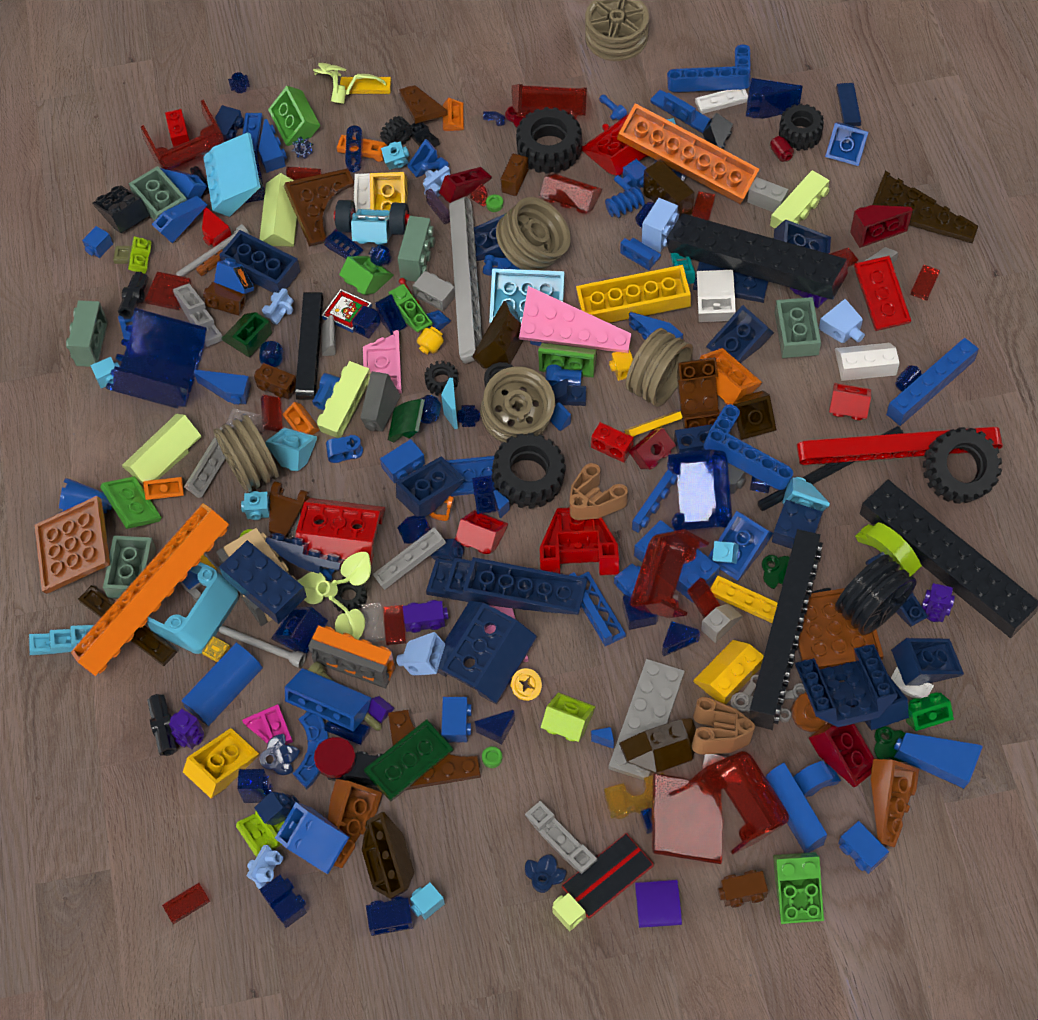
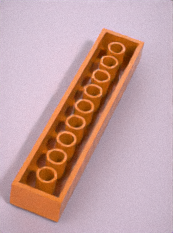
M202 503L74 647L71 654L76 661L94 676L102 673L106 669L108 661L120 653V648L125 642L128 643L134 637V632L146 624L147 617L160 608L162 600L174 592V587L177 583L182 582L187 577V572L199 564L201 561L200 557L213 548L215 540L227 532L229 524L210 507Z

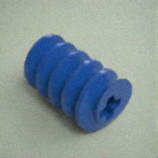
M637 186L605 200L609 215L613 217L615 214L617 218H620V212L626 215V209L632 212V206L637 210L639 208L638 203L642 207L645 206L644 196Z

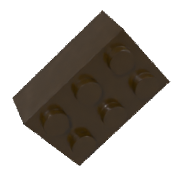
M661 159L644 170L643 193L647 198H650L654 204L658 198L678 205L677 213L679 217L682 213L687 215L693 214L695 192Z

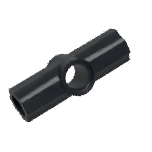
M136 272L132 276L128 287H124L122 290V302L118 313L124 319H131L136 312L138 304L144 302V290L148 283V276L142 272Z
M155 694L147 699L151 715V729L154 737H156L160 756L173 755L177 751V747L169 726L171 715L168 712L164 694Z

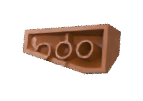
M873 759L871 787L877 838L881 844L895 847L903 827L901 820L904 813H908L910 808L908 805L910 796H914L917 790L919 769L895 760Z
M336 779L330 798L328 821L349 836V839L333 866L343 868L355 848V842L366 830V821L377 813L382 792L350 781Z

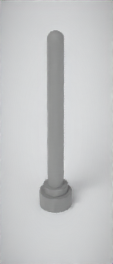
M242 224L238 226L233 235L176 273V277L182 278L200 264H203L208 258L214 254L216 255L219 250L224 249L239 230L249 234L245 226Z
M221 626L219 628L221 634L288 659L292 666L301 668L305 663L306 653L301 651L289 652L228 627Z

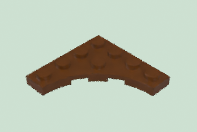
M348 168L284 183L285 191L309 247L325 243L327 240L323 228V213L332 197L354 185Z
M408 710L388 713L393 746L415 729ZM449 754L406 790L481 778L477 756L468 757Z

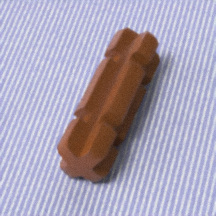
M223 249L219 250L216 253L217 255L214 254L204 261L203 265L200 264L196 267V271L200 276L205 275L207 270L210 271L217 266V262L221 261L219 254Z

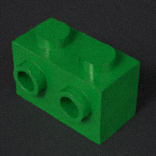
M941 692L931 693L921 699H911L908 702L909 718L906 719V723L915 731L954 720L951 701Z

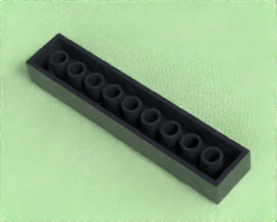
M683 213L666 238L669 253H677L682 257L687 256L696 261L733 270L734 272L832 300L848 274L846 258Z
M890 480L884 482L862 503L860 510L862 517L873 526L879 522L898 533L913 549L925 569L946 586L952 587L953 592L1010 639L1037 613L1038 600Z
M799 529L796 532L750 706L749 719L757 727L773 730L774 724L779 723L781 706L784 704L786 687L789 684L795 652L798 649L804 617L808 610L809 597L811 598L813 582L816 579L817 567L822 555L823 542H820L821 534Z

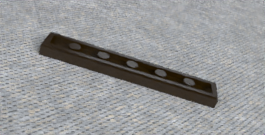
M92 585L78 598L80 603L100 618L114 604L112 600ZM145 625L141 628L139 627L134 632V637L130 640L162 666H165L177 653L175 648Z

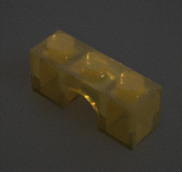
M664 772L644 777L643 786L645 792L639 796L630 795L626 791L624 783L605 788L604 798L611 819L615 817L622 819L633 812L643 813L653 806H665L653 804V800L671 802V800L653 797V794L671 797V794L653 791V788L669 790L667 787L653 785V782L667 784Z

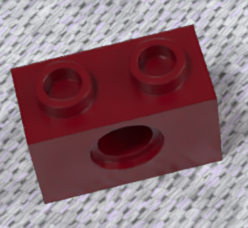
M662 427L651 431L628 452L640 469L650 470L658 465L657 461L670 455L671 449L676 445ZM652 446H653L654 449H655V453H654V454H653L652 451H651V447H652Z

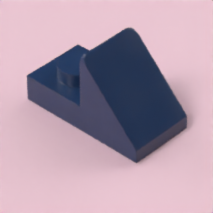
M564 379L551 386L555 397V405L559 402L562 405L586 406V386H568V379Z

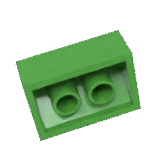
M286 86L268 109L287 146L311 138L320 127L313 110L300 89Z
M542 343L538 350L539 371L546 372L547 366L558 365L562 369L582 370L583 377L594 378L597 349L552 343Z

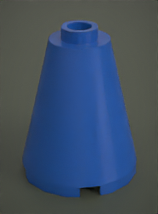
M64 479L63 483H67L66 488L62 487L59 509L65 511L98 496L102 499L103 514H107L108 510H112V505L102 491L72 479Z

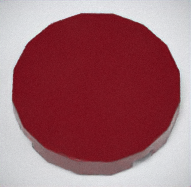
M332 737L325 739L315 750L314 761L316 768L322 775L328 778L342 777V775L349 773L355 765L356 755L353 746L343 738Z

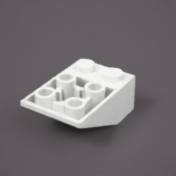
M733 270L697 271L699 322L729 321L735 314Z

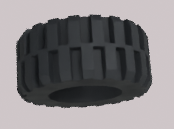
M544 107L542 110L536 109L534 113H528L525 116L526 118L519 122L520 124L516 130L517 154L528 158L529 169H535V172L538 173L545 172V174H550V172L559 173L560 170H567L569 165L573 166L576 160L579 159L580 152L582 151V131L579 122L575 120L572 114L568 115V112L563 109L560 111L555 107L553 109ZM545 136H555L562 140L555 145H542L536 142V140Z
M965 427L949 430L936 438L925 452L924 457L926 460L923 461V468H926V472L923 474L924 478H928L930 481L927 483L929 488L934 487L936 489L934 493L937 496L943 495V500L948 502L953 500L954 503L959 504L962 502H972L988 494L992 487L998 483L997 477L1002 472V469L998 468L1002 464V458H998L999 449L998 447H993L994 441L991 438L987 440L985 438L986 434L982 431L976 433V429L969 428L966 430ZM953 449H963L969 452L975 459L977 473L973 481L969 483L960 482L949 472L947 458L949 452Z
M521 433L517 434L516 438L511 436L507 439V442H502L499 450H496L491 476L494 488L509 500V504H518L519 508L528 506L529 509L535 508V505L539 507L544 506L546 501L551 502L558 495L563 484L566 470L564 455L560 454L561 450L558 446H553L554 442L552 440H545L544 436L540 434L539 436H533L534 433H528V435ZM522 460L534 461L542 466L546 475L537 481H524L512 472L511 466Z

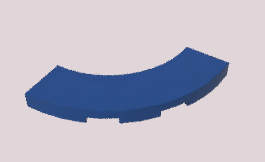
M308 711L298 719L305 729L308 749L301 765L293 772L294 777L306 790L320 775L314 761L315 750L321 742L328 739L322 717Z

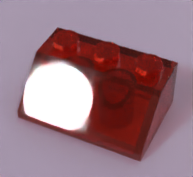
M554 173L544 177L539 196L543 197L546 202L554 203L556 201L562 207L570 208L571 206L577 208L576 211L586 214V212L593 210L602 193V188Z

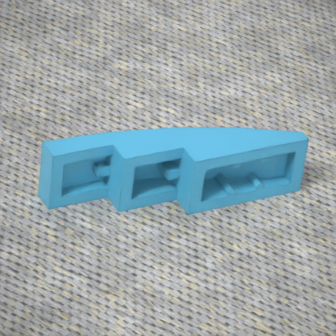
M94 625L71 626L70 629L50 630V633L29 634V654L43 655L71 652Z

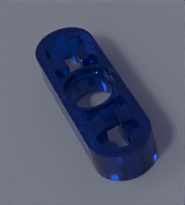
M357 125L350 126L346 132L345 163L350 172H357L362 167L363 133L362 129ZM355 132H357L356 140L353 139V135ZM352 146L359 147L355 152L350 151ZM352 158H355L356 161L354 165H351L353 163Z

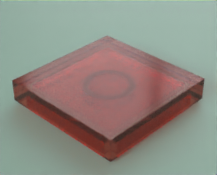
M157 272L145 298L146 304L180 310L181 306L173 289L186 284L191 285V279Z

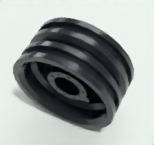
M889 554L877 558L866 566L847 585L835 604V610L838 613H842L846 620H851V625L856 629L858 628V632L861 635H867L875 631L892 617L905 603L916 586V579L909 576L905 569L900 570V564L893 561Z

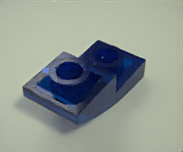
M491 475L472 478L477 514L496 512Z

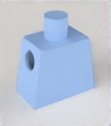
M846 299L820 319L819 329L841 343H845L850 338H853L858 343L865 336L860 330L863 321L862 317Z
M435 632L410 640L406 645L404 654L397 655V664L404 666L411 675L437 674L445 643Z

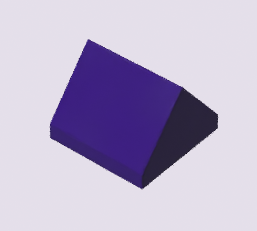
M378 696L371 699L368 713L378 722L382 723L387 718L388 713L394 710V707Z

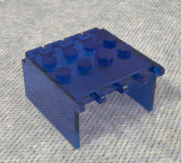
M135 308L133 326L127 325L125 329L131 333L130 339H122L121 341L122 345L127 346L124 355H116V360L122 361L120 367L115 366L111 370L110 374L113 376V384L107 383L106 389L177 409L178 406L186 407L189 393L194 383V370H198L204 351L207 328Z

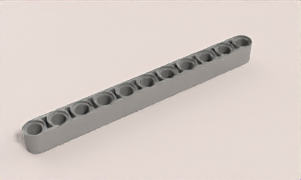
M465 196L449 204L459 355L462 362L467 364L475 361L472 355L482 340L473 210L469 198Z

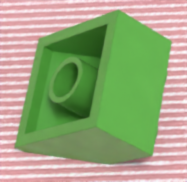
M348 256L339 274L347 284L356 287L357 291L363 295L377 292L393 276L391 272L369 256Z

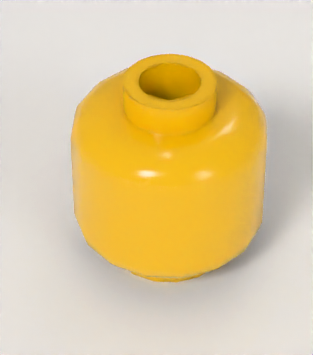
M432 326L423 329L417 338V344L420 346L419 350L426 355L428 353H437L444 342L443 334Z

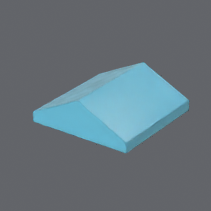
M449 378L441 394L443 412L452 427L458 429L453 378Z

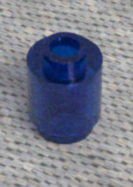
M648 202L643 205L635 217L639 227L642 228L643 221L655 203Z
M907 366L897 377L896 387L903 392L922 375L921 370L917 366Z

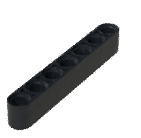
M322 292L303 293L295 387L296 400H313L316 395L323 311Z

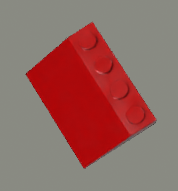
M628 115L582 146V151L606 172L616 176L622 175L623 167L633 160L637 159L640 161L648 156L617 140L618 134Z

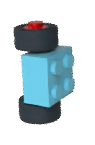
M338 200L334 211L336 230L339 232H352V241H357L360 244L375 242V244L382 245L388 242L392 234L404 235L409 216H411L408 204L398 202L392 203L390 210L358 209L356 212L354 201Z

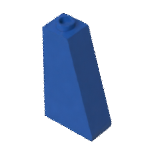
M905 733L903 738H898L895 743L894 749L897 751L894 757L964 789L970 782L983 746Z

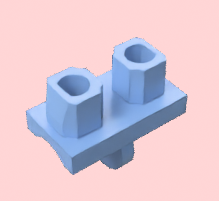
M447 166L439 171L427 170L425 172L426 178L423 180V186L425 188L424 194L427 197L430 195L436 198L440 196L439 191L444 177L450 175V170Z
M284 288L279 293L274 292L271 296V305H265L262 309L264 316L269 318L275 325L280 322L285 313L292 314L293 312L291 304L294 300L288 295L287 289Z
M263 845L256 859L249 861L247 865L249 872L246 876L255 882L258 889H263L266 882H271L273 879V870L276 865L281 864L283 856L278 851H273L268 845Z

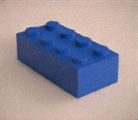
M661 520L635 545L634 556L693 603L715 581L717 575L719 576L720 566Z

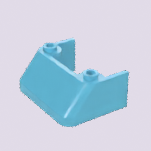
M202 562L192 567L190 571L198 574L200 584L206 586L188 616L185 618L177 614L172 615L165 624L147 617V624L152 632L195 654L202 653L211 638L215 637L239 599L237 589L226 581L214 568Z

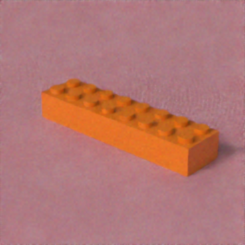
M636 103L617 140L657 161L661 159L670 168L739 204L742 203L759 171V168Z

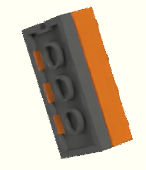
M318 625L308 645L314 663L319 661L325 667L385 689L395 670L393 655L388 648L374 646L371 642L364 639L360 641L348 633H338L328 626L324 628Z

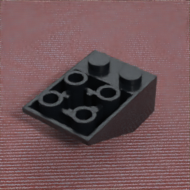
M121 185L113 187L109 193L97 197L96 201L92 202L94 207L119 233H123L150 216L142 199Z

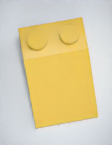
M405 172L370 173V209L390 210L391 204L394 202L407 203V175Z
M230 728L188 756L183 773L206 795L213 798L226 789L259 756V753Z

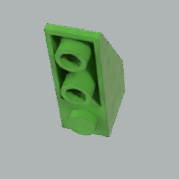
M404 284L388 292L390 305L398 316L414 331L418 333L432 325L431 320Z

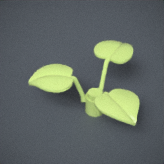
M318 63L321 69H313L315 75L322 73L333 77L332 102L344 104L346 94L349 95L356 79H376L386 86V82L377 76L357 74L353 77L347 90H345V86L338 85V76H341L338 70L346 71L345 68L327 63Z
M367 552L355 553L343 562L340 571L346 577L345 579L329 582L322 573L310 572L297 580L304 586L307 596L304 601L307 603L318 604L323 601L324 597H327L343 609L345 613L337 617L335 630L341 634L348 633L358 640L365 628L363 613L359 609L349 611L334 596L338 592L337 584L350 581L352 585L359 586L369 579L371 564Z

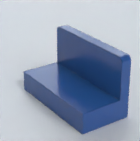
M624 238L620 243V253L647 270H650L661 258L660 253L635 238H632L630 241Z

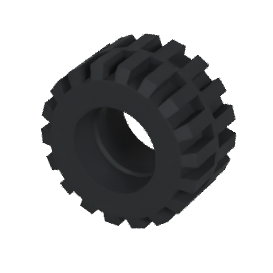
M794 104L791 108H786V111L782 113L779 136L785 138L791 147L796 148V150L812 149L814 145L819 143L822 137L823 115H821L819 110L816 111L814 106L810 107L808 104L796 106Z

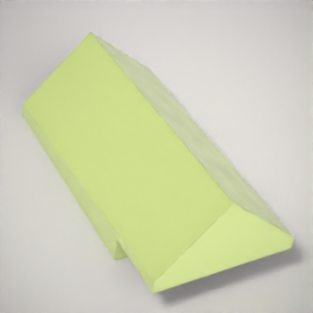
M282 173L266 183L259 240L271 246L294 247L298 219L284 188L285 182L294 180Z
M175 414L122 464V467L133 477L135 476L142 485L143 481L158 480L189 453L188 448L198 441L201 435L186 415Z

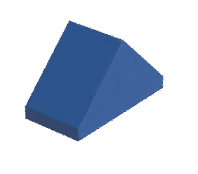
M427 139L424 140L407 165L415 177L425 174L426 171L421 169L423 162H435L438 159L437 150Z

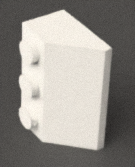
M891 343L835 348L841 381L897 375L899 359L896 347Z

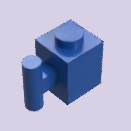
M635 159L623 167V179L617 175L614 181L624 190H629L635 186L640 189L644 185L643 179L646 167Z

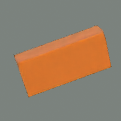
M448 97L443 104V107L447 109V116H443V130H463V102Z
M293 402L282 414L293 430L314 435L320 430L316 422L300 403Z
M182 477L143 481L145 500L184 496Z

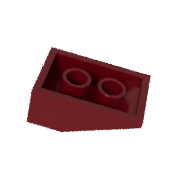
M882 205L860 207L854 211L850 233L859 248L907 232L913 209L912 207Z
M827 723L809 737L818 756L852 787L858 786L871 775L873 759L875 758L855 724L837 727Z

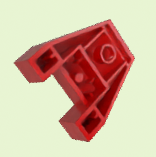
M557 508L539 547L540 570L560 574V564L598 562L599 575L619 574L618 544L602 517L598 519L575 520L570 516V508Z

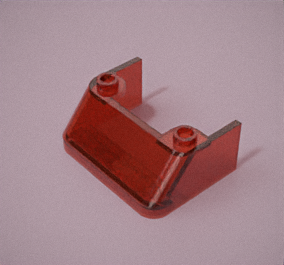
M523 84L512 85L513 113H517L518 117H525L528 113H534V110H542L544 107H548V109L555 107L560 111L563 109L568 112V115L572 114L575 119H577V116H586L587 88L585 87L561 88L523 86Z
M204 100L200 101L201 109L209 126L201 130L199 137L169 150L164 147L156 149L144 125L141 126L143 139L155 162L163 169L170 170L205 155L214 146L224 143L223 135Z
M686 529L653 536L648 544L631 596L630 605L637 610L666 618L687 616L688 612L679 608V602L673 598L683 564L693 561L696 557L697 548L709 546L710 542Z
M745 751L738 752L706 766L688 782L691 786L704 780L713 791L724 789L746 823L739 829V836L742 842L730 851L732 855L759 842L785 825L789 820L788 812L757 763Z

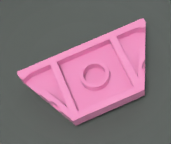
M399 330L393 332V335L385 339L382 337L374 343L363 346V366L369 368L370 372L388 374L397 391L402 393Z

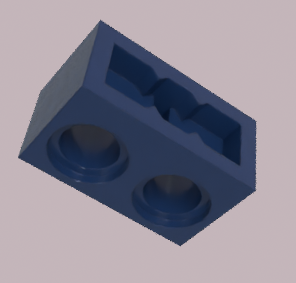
M712 424L675 430L674 442L678 459H690L694 456H701L704 453V443L701 441H705Z

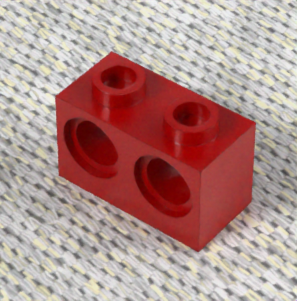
M182 109L165 112L174 151L191 148Z
M600 422L591 436V448L625 463L630 455L628 451L633 448L634 437Z

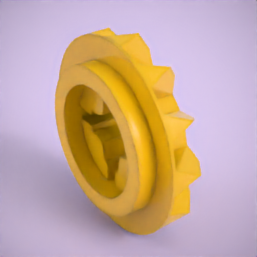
M528 668L520 669L511 677L510 687L518 699L529 701L540 694L542 682L534 670ZM527 680L528 685L531 688H526L523 691V685L521 684V682Z

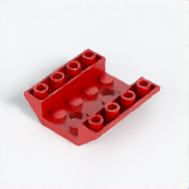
M309 498L304 502L295 537L301 538L303 542L308 543L307 551L314 549L320 551V554L327 556L328 554H336L340 556V559H344V561L355 553L367 552L370 557V564L372 565L374 557L373 543L378 524L382 525L385 507ZM319 519L324 520L322 524L314 523ZM355 524L362 525L359 529L353 528Z

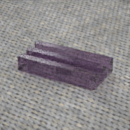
M431 188L426 190V202L443 224H448L450 222L449 210Z

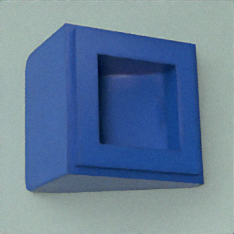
M439 310L426 314L432 322V325L427 328L432 326L440 331L451 321Z
M558 402L550 422L559 431H562L571 424V414Z
M494 490L495 505L499 518H502L510 510L509 500L498 490Z
M611 728L592 730L591 742L614 748Z

